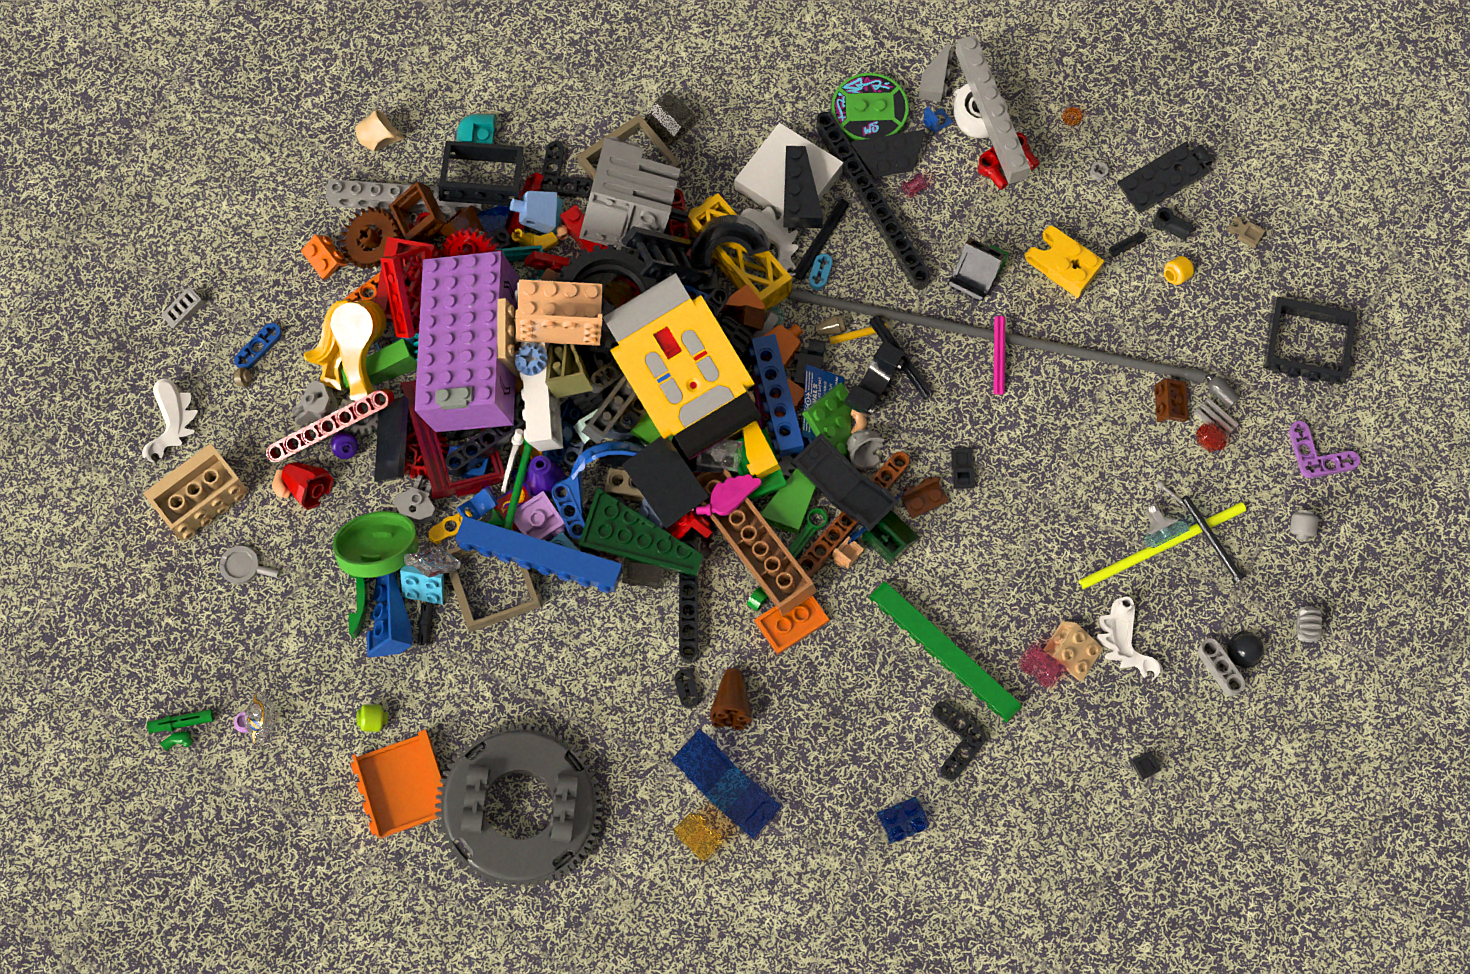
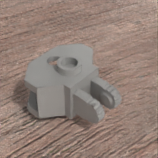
M313 381L307 385L304 396L300 398L301 402L293 407L292 413L297 416L295 418L296 424L301 426L311 420L316 422L338 411L339 405L334 392L327 390L324 383Z
M422 475L417 476L413 487H410L408 491L396 494L393 501L400 514L419 524L433 521L437 514L431 502L432 488L430 481L425 492L419 490L423 483Z

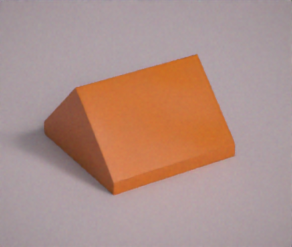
M746 284L729 297L721 310V315L723 311L743 305L761 310L765 309V305L749 285Z

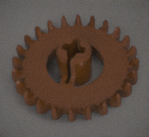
M368 206V212L361 208L362 216L354 212L356 220L348 218L352 225L344 224L348 232H341L342 235L346 236V239H340V242L346 245L340 248L343 251H347L343 255L355 267L362 269H372L374 266L379 267L380 258L384 256L387 237H400V234L397 232L399 226L396 225V219L387 210L380 209L377 206L375 211L372 207ZM368 248H376L375 250L367 251Z

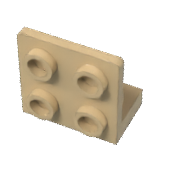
M1062 621L1040 655L1046 660L1057 661L1077 680L1083 681L1103 650V647L1077 623Z

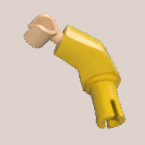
M565 225L556 228V235L550 232L538 236L532 233H524L520 229L514 230L518 235L514 232L511 235L512 239L520 244V247L542 245L543 252L558 245V239L566 240L569 236Z

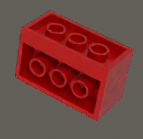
M387 237L383 257L393 256L421 246H427L429 259L442 258L444 254L441 253V249L433 244ZM421 252L417 254L414 260L419 265L422 261ZM404 258L400 259L403 270L408 262ZM412 265L408 274L414 277L418 268ZM381 267L375 303L384 311L386 321L393 322L383 269ZM421 273V275H420V277H419V280H418V281L421 282V283H422V273ZM406 277L404 283L405 288L408 290L412 281ZM416 284L412 293L418 297L422 288ZM410 297L409 307L412 310L415 300ZM421 304L416 312L418 315H420ZM416 317L412 320L413 326H417L420 321Z

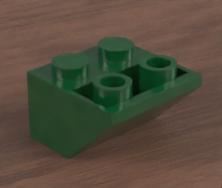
M892 510L870 531L865 530L862 533V539L890 566L920 539Z

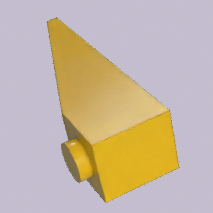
M757 421L745 427L743 433L746 455L749 461L747 468L751 475L756 474L757 478L762 479L781 469Z

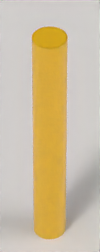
M871 326L829 337V341L833 345L876 334Z

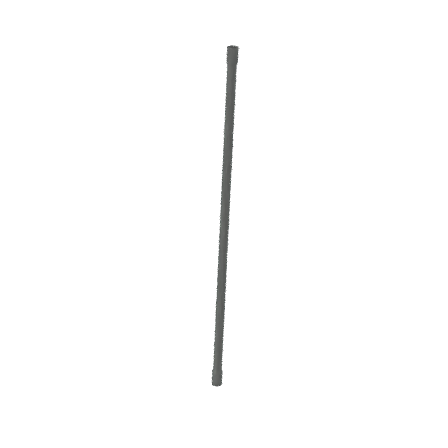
M792 289L791 301L811 303L871 316L877 315L881 318L994 340V330L812 294L797 289ZM1005 332V343L1184 378L1185 380L1204 383L1206 371L1181 368Z

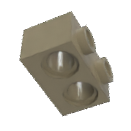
M617 467V469L609 468L604 492L614 498L642 502L644 499L638 488H635L636 485L623 467ZM623 480L622 484L616 485L618 481Z

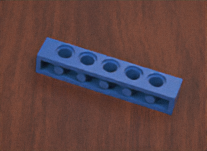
M772 334L752 339V346L749 347L751 359L755 358L756 365H753L755 377L760 378L761 383L758 384L760 396L764 395L765 402H762L765 414H769L770 420L767 421L769 432L774 433L775 439H772L774 451H778L779 457L798 454L804 450V444L776 335ZM767 356L770 357L771 360L765 362L762 361L761 358ZM774 375L776 378L768 380L766 376ZM773 393H778L780 397L774 399L770 395ZM783 412L785 416L777 417L775 413ZM783 430H787L790 432V434L788 436H782L780 432Z

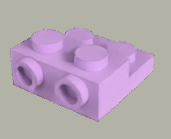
M544 491L519 506L516 510L514 522L522 534L544 541L556 537L560 532L565 534L566 526Z

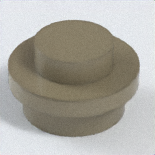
M240 367L234 371L236 385L242 387L249 385L251 374L245 367Z

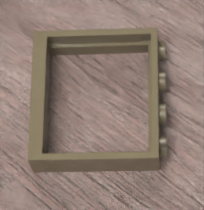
M640 114L605 136L606 138L617 137L620 139V142H623L635 134L637 128L640 127L670 163L669 165L680 168L681 171V163ZM605 137L577 155L578 164L592 181H594L596 170L590 163L600 157Z
M458 546L442 552L469 632L541 607L539 601L543 599L539 588L534 589L532 584L536 581L533 571L520 567L532 601L475 621L454 560L479 551L472 549L471 551H465Z

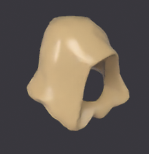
M377 109L355 126L359 142L375 152L386 145L404 139V136L392 126L386 115Z

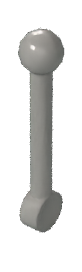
M1163 481L1157 482L1159 489L1165 490L1188 511L1182 499L1167 488Z

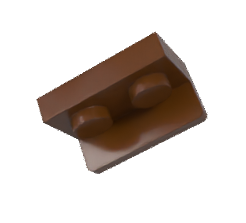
M1166 378L1155 384L1154 394L1157 422H1163L1167 419L1179 422L1188 421L1186 382Z
M938 476L935 478L928 477L921 482L922 484L915 487L911 485L903 490L905 493L901 496V500L911 519L917 518L949 502L939 484L940 479Z

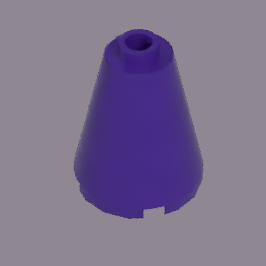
M536 456L529 465L525 483L533 496L544 491L548 499L553 498L552 488L558 481L566 478L559 464L545 456ZM558 486L556 488L557 493L560 494L564 487Z

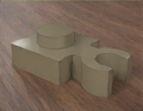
M1234 217L1232 220L1237 227L1229 224L1227 231L1230 233H1238L1237 239L1252 248L1256 247L1266 231L1250 221L1245 225L1238 217Z

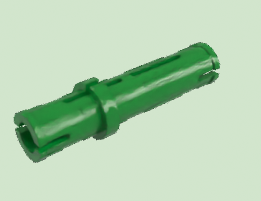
M209 709L173 717L167 715L166 718L147 721V730L149 734L166 730L172 732L176 728L214 722L213 711Z

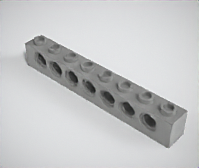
M328 179L326 199L330 207L368 209V206L375 210L377 206L380 209L392 211L389 205L409 189L411 185ZM429 186L443 215H454L458 210L472 205L477 216L484 217L485 204L439 201V187ZM422 198L407 210V212L429 213Z

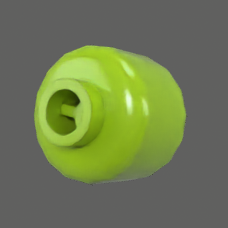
M364 704L361 709H357L356 725L360 726V729L364 732H380L383 725L388 723V712H384L382 705Z

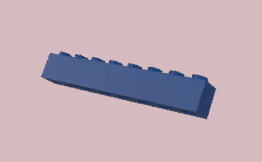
M465 516L455 538L459 548L465 551H471L472 549L479 551V554L485 557H491V555L499 557L498 559L502 562L510 563L512 561L518 563V566L524 569L532 567L538 569V572L544 575H550L551 573L558 575V578L564 581H570V579L578 581L577 583L584 587H589L590 585L598 587L597 589L604 593L616 592L623 572L621 563Z

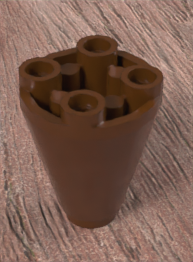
M727 669L722 676L710 710V720L713 727L721 728L727 726L740 731L744 730L745 725L752 721V712L744 677L738 669Z

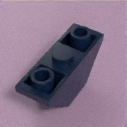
M565 400L560 405L563 448L543 451V456L558 464H561L575 431L574 426L579 421L582 410L570 400Z

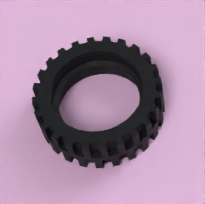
M609 244L607 249H600V245L593 246L592 252L588 253L586 249L580 251V257L576 258L573 256L570 258L569 265L563 266L560 277H557L556 280L558 282L581 283L587 277L595 274L614 273L632 281L638 287L641 294L660 283L658 279L640 275L646 263L640 260L639 253L635 251L632 255L627 253L628 248L622 246L621 250L613 249L614 245ZM601 331L600 346L576 344L577 347L583 348L584 354L589 355L590 352L597 353L596 358L602 359L603 355H610V359H615L610 350L619 345L612 332Z

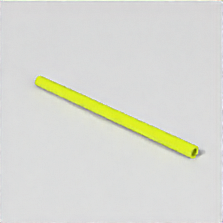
M1240 502L1205 519V521L1212 528L1245 512L1246 507ZM1198 524L1188 527L1080 579L1079 583L1083 585L1081 587L1084 590L1202 533V530Z

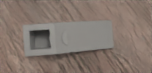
M950 43L945 45L922 73L918 99L941 102L942 96H946L948 85L944 84V80L949 79L950 73L947 62L951 63L953 51H949Z

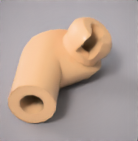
M852 409L851 416L855 418L856 424L850 432L851 435L860 429H865L867 425L866 416Z
M276 470L272 489L278 497L288 498L291 491L283 483L284 481L281 478L282 470Z

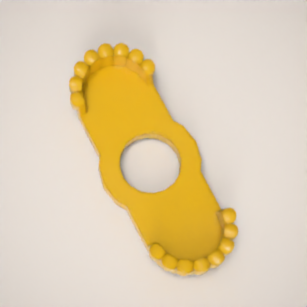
M465 511L469 517H473L470 512ZM460 513L446 517L442 522L433 526L429 530L430 541L441 544L442 540L447 537L457 535L463 519ZM449 521H454L457 524V528L452 532L445 529V525Z

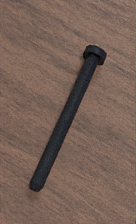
M1184 496L1182 502L1234 577L1231 579L1232 582L1235 584L1246 577L1244 572L1240 573L1190 497Z

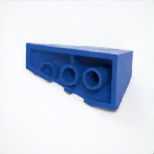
M394 572L376 577L373 600L378 603L370 614V619L375 620L373 632H367V657L370 658L401 654L412 646V627Z

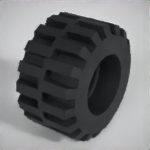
M583 359L588 377L599 370L593 362ZM607 387L600 393L588 391L569 396L579 409L586 414H590L602 405L612 390L610 387Z

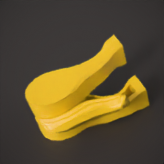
M347 299L336 301L329 308L324 319L319 344L315 349L305 352L303 356L310 363L322 365L321 383L340 391L347 389L342 383L343 376L341 370L343 366L350 386V399L357 401L375 392L367 375L366 356L370 345L378 340L386 329L384 311L378 304L370 300H359L356 302Z

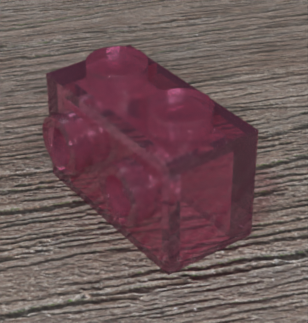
M1033 642L1017 663L1023 672L1033 675L1037 678L1038 683L1050 689L1054 687L1067 669V667Z

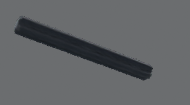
M844 199L838 201L824 223L823 229L819 231L794 271L796 279L803 280L847 210L849 203Z
M876 315L871 318L869 323L882 342L885 341L903 351L880 317ZM904 353L902 360L905 363L902 370L924 400L929 399L933 395V391Z

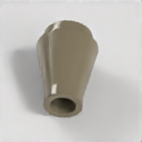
M834 315L819 324H815L818 336L841 334L842 331H846L842 315Z

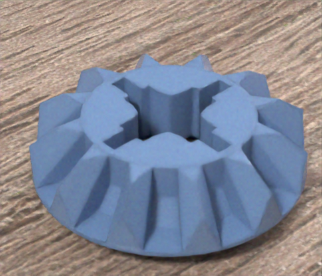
M526 343L523 347H519V351L515 354V365L524 375H536L547 364V353L537 343ZM532 354V356L537 360L530 361V364H528V361L524 357H530V355Z

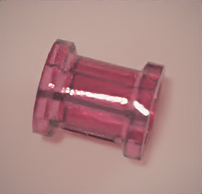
M917 173L910 181L903 182L901 187L905 194L912 198L919 190L926 189L927 183L922 175Z

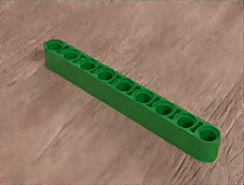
M883 581L869 595V599L872 602L875 601L881 611L887 616L890 615L902 630H907L913 640L918 644L921 643L925 647L924 650L933 658L936 657L940 660V664L946 670L952 671L956 675L955 678L964 686L967 685L972 689L971 692L979 700L983 699L988 704L987 707L996 715L999 714L1005 723H1008L1022 708L1021 704L888 583Z

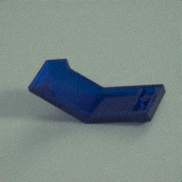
M700 728L670 760L705 798L752 840L762 832L782 809L780 804L738 769L716 745V742Z

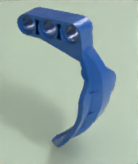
M622 440L605 441L595 444L579 455L571 475L554 485L552 488L553 499L572 538L581 539L582 533H576L573 530V525L580 524L584 528L586 524L583 514L582 471L586 464L606 455L634 456L644 449V446ZM558 486L565 487L567 494L560 496L556 488ZM572 505L575 508V513L567 514L564 509L565 506Z

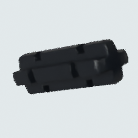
M1139 231L1134 236H1129L1118 242V245H1112L1109 248V253L1112 257H1116L1121 252L1124 253L1132 249L1136 244L1143 243L1146 239L1145 235Z

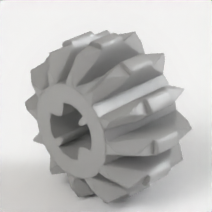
M1311 606L1301 607L1297 612V637L1300 641L1317 642L1322 633L1321 612L1319 608Z

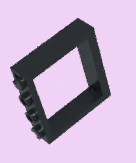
M446 141L439 181V201L510 206L512 199H509V196H514V199L519 200L524 147ZM450 159L514 163L516 166L513 186L447 181Z
M1276 297L1272 305L1262 368L1271 370L1274 374L1279 372L1288 373V376L1293 378L1307 377L1312 382L1321 380L1328 382L1329 385H1343L1348 377L1357 313ZM1285 313L1347 326L1340 371L1275 358L1274 351L1280 314Z

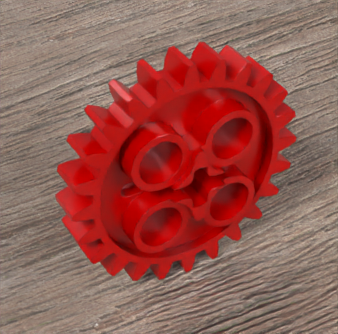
M469 227L466 231L464 228H461L459 231L455 230L443 243L444 248L441 250V253L444 254L443 257L502 252V250H496L499 244H492L493 237L487 239L486 232L481 235L478 228L473 232L472 228Z

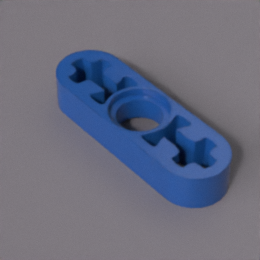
M269 323L265 325L236 354L234 363L237 368L245 367L247 370L251 369L280 340L282 332L277 324ZM269 330H271V331H274V330H275L276 335H275V336H273V335H270V336H269L268 331H269ZM263 336L265 339L267 338L268 343H266L265 340L262 338ZM262 343L264 345L263 349L255 352L253 350L254 345ZM249 350H250V352L252 353V355H254L253 358H252L251 355L249 356V354H248V351H249ZM242 358H243V359H246V358H247L248 363H247V364H245V363H242V364H241L240 359H242Z

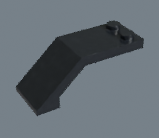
M822 433L791 461L834 507L868 531L899 503L885 487L881 488L863 476Z

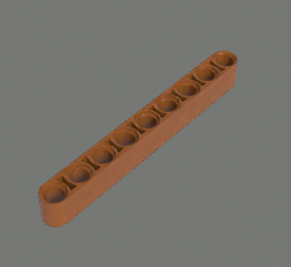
M900 451L894 453L871 478V481L881 488L885 487L889 491L907 471L909 465L908 455ZM899 460L905 465L897 466L894 462ZM888 475L891 477V480L884 481L881 477ZM843 512L839 514L798 560L801 568L804 564H810L813 567L809 571L804 570L810 579L832 556L834 549H838L859 525ZM844 519H849L852 521V524L846 526L842 523V521ZM836 534L839 536V539L833 541L828 536ZM817 549H823L825 550L826 554L819 556L815 553V551Z

